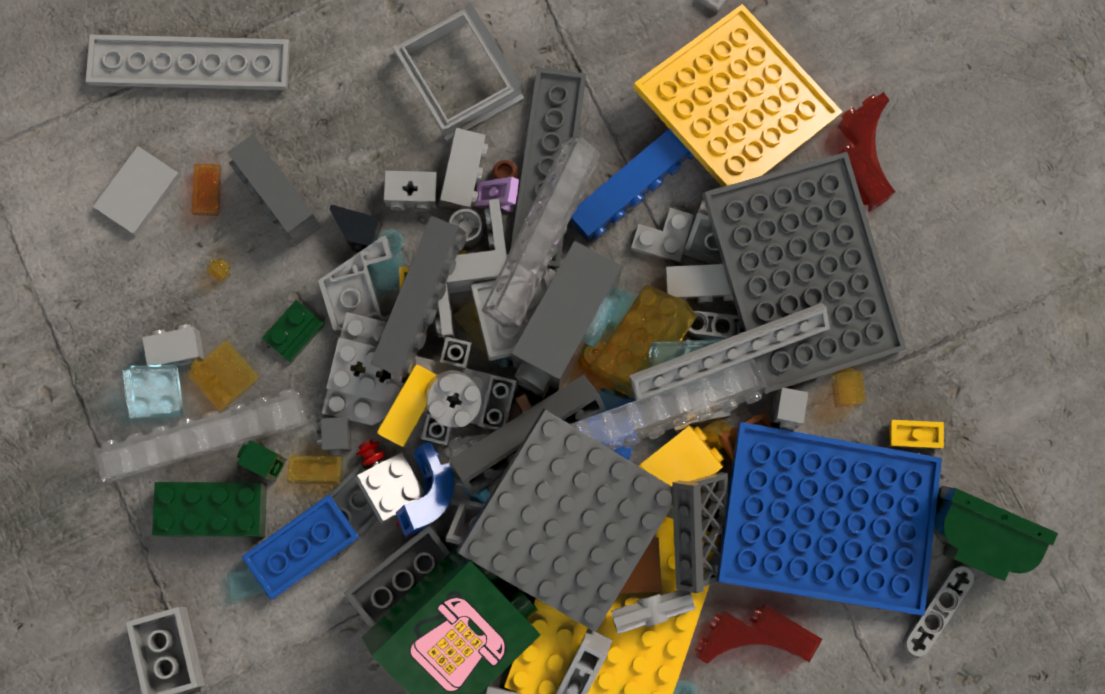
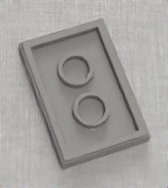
M137 146L92 207L136 236L178 180L180 174Z

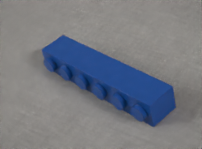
M668 129L568 213V221L587 242L593 238L595 240L599 239L607 231L606 227L611 222L614 224L618 223L626 215L624 211L630 206L633 208L638 206L645 199L644 194L649 190L652 192L657 190L663 184V178L668 174L671 176L676 174L683 165L681 163L687 158L692 160L695 156Z

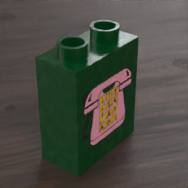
M458 546L362 636L371 656L410 694H481L541 635L528 621L538 610L534 604L516 586L505 596L494 585L499 576L457 553Z

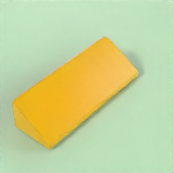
M415 365L377 434L402 447L405 446L427 407L425 391L430 380L436 376L435 373L421 365Z

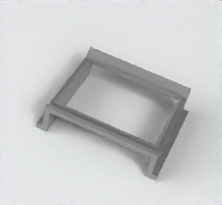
M472 3L465 9L398 46H393V54L398 61L402 62L439 124L446 142L452 140L456 128L469 131L524 100L521 83ZM468 23L505 83L506 88L447 119L409 54Z

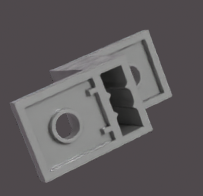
M499 199L489 200L490 208L485 209L488 231L493 230V233L488 234L490 251L456 256L455 270L448 276L445 284L446 292L435 308L436 313L439 312L440 317H435L439 338H444V341L446 337L455 339L450 293L471 291L472 284L509 277Z

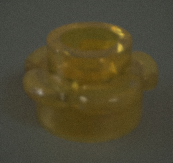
M221 258L218 260L210 259V264L206 269L212 277L222 282L231 275L229 271L230 266L226 261Z

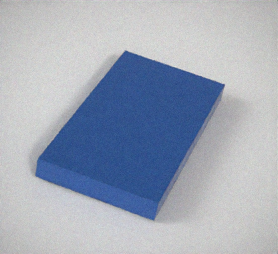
M329 494L241 557L269 599L274 600L360 537Z

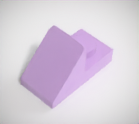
M514 177L478 182V196L475 207L487 209L490 208L489 200L499 199L501 211L513 212L518 194L519 180Z

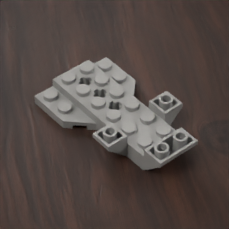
M346 312L327 383L328 390L322 410L323 414L335 417H348L349 420L368 425H374L387 416L405 383H403L404 377L391 373L390 379L382 382L380 380L381 377H378V372L384 369L370 364L387 324L386 321ZM446 337L440 361L416 355V364L425 367L436 375L449 370L460 371L469 376L477 385L481 395V406L476 417L469 423L498 430L507 424L517 381L467 368L471 342ZM360 361L363 363L362 367H366V371L357 376L355 374L356 371H353V366L358 365ZM456 393L453 396L447 397L450 404L453 401H458ZM426 407L424 412L427 413L421 439L447 445L452 427L438 423Z

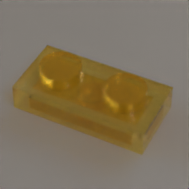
M290 455L287 481L288 483L341 485L343 458L338 456Z

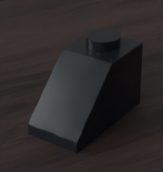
M330 205L329 209L347 243L351 246V250L359 253L378 240L383 225L380 218Z

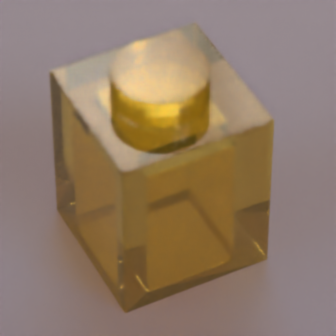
M850 367L839 370L838 373L831 377L835 408L858 406L866 402L862 371H854V368Z

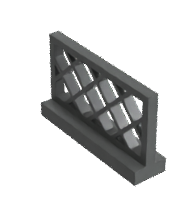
M724 472L688 482H672L676 589L699 593L704 591V586L716 582L717 572L715 568L719 562L728 499V473ZM718 481V491L715 495L712 490ZM708 498H710L712 503L707 510L704 506ZM719 508V517L716 521L713 516ZM709 524H711L713 528L709 536H707L705 532ZM719 534L720 542L718 546H716L714 542ZM710 550H712L714 554L708 563L706 558Z

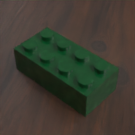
M155 482L152 536L265 538L267 485L261 482Z

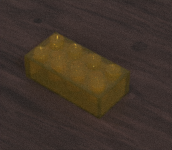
M646 284L590 370L602 383L634 398L629 375L668 361L697 318V315L686 301Z

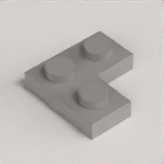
M670 208L663 231L638 224L631 250L680 264L694 215Z

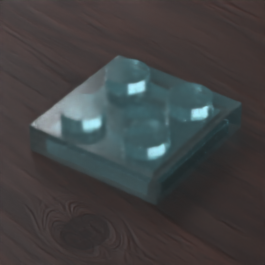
M177 364L125 366L122 373L129 418L182 416L183 405Z

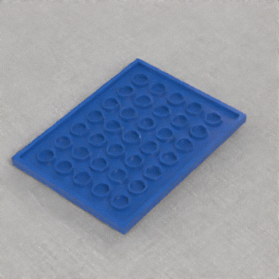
M739 422L737 424L716 582L925 616L942 458Z

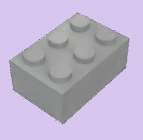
M176 607L126 622L142 694H177L205 685L187 607Z

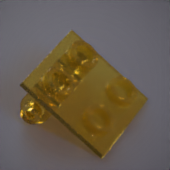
M227 340L201 362L199 360L194 361L190 365L192 370L187 373L220 412L260 378Z

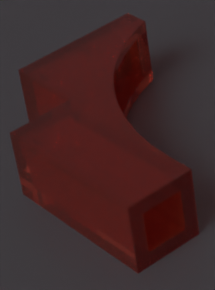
M884 92L877 97L874 94L869 96L862 102L863 106L857 110L853 107L841 116L843 119L838 126L851 144L842 149L838 154L848 153L862 203L868 205L869 212L888 201L895 194V190L886 179L880 167L875 144L876 129L880 115L890 101Z
M762 605L761 609L756 607L749 619L752 622L751 626L726 611H722L720 615L716 613L708 626L711 628L707 638L702 636L695 651L698 652L696 658L708 664L718 655L733 648L746 645H768L785 650L804 662L810 663L823 639L768 605Z

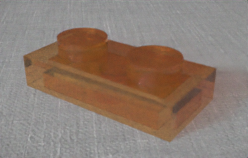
M194 164L191 210L193 215L219 216L222 169L220 164Z

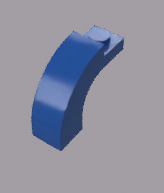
M431 441L421 444L413 452L424 479L425 488L422 498L404 504L395 512L405 537L422 531L439 518L448 507L453 495L454 475L451 464H440L439 453L434 449Z

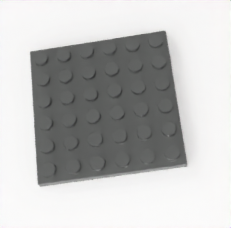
M543 408L456 551L465 558L596 632L673 506V487Z

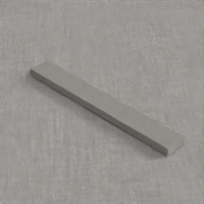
M823 303L817 304L629 375L634 399L637 402L829 330L827 308Z

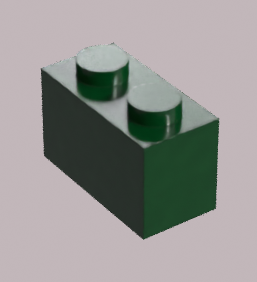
M249 440L248 444L242 445L237 455V458H239L238 465L273 482H276L287 461L283 456Z

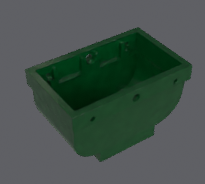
M941 486L938 493L939 501L936 508L934 533L941 542L946 544L943 555L1005 581L1009 571L1021 574L1034 570L1043 560L1049 545L1053 546L1058 535L1053 530L957 488Z

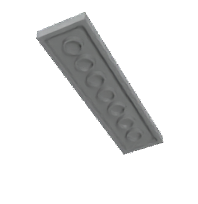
M90 35L86 83L90 86L287 90L290 42L289 39Z

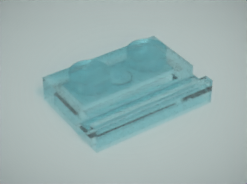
M405 252L392 253L393 258L368 265L375 291L400 290L399 267H405Z

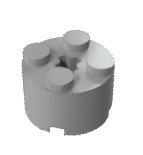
M449 370L436 375L430 380L425 391V402L430 414L438 423L447 427H463L469 424L478 414L481 406V395L477 385L469 376L460 371ZM456 393L458 401H453L450 404L447 397L453 396Z

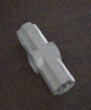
M678 589L663 595L659 593L637 600L638 603L612 610L611 614L619 634L644 625L648 627L669 620V617L694 610L695 606L691 593Z

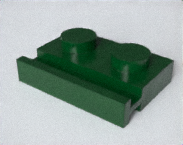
M295 300L262 339L292 363L325 324Z

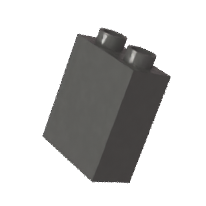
M576 241L573 242L511 353L513 368L516 372L514 377L518 379L516 385L539 399H543L548 390L555 393L564 387L618 289L622 270L621 265Z

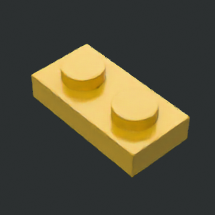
M890 420L889 447L943 449L944 422Z

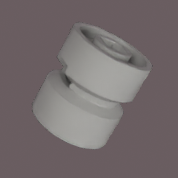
M461 209L452 214L449 223L457 225L466 231V242L463 249L470 250L476 248L481 243L484 234L480 216L471 209Z

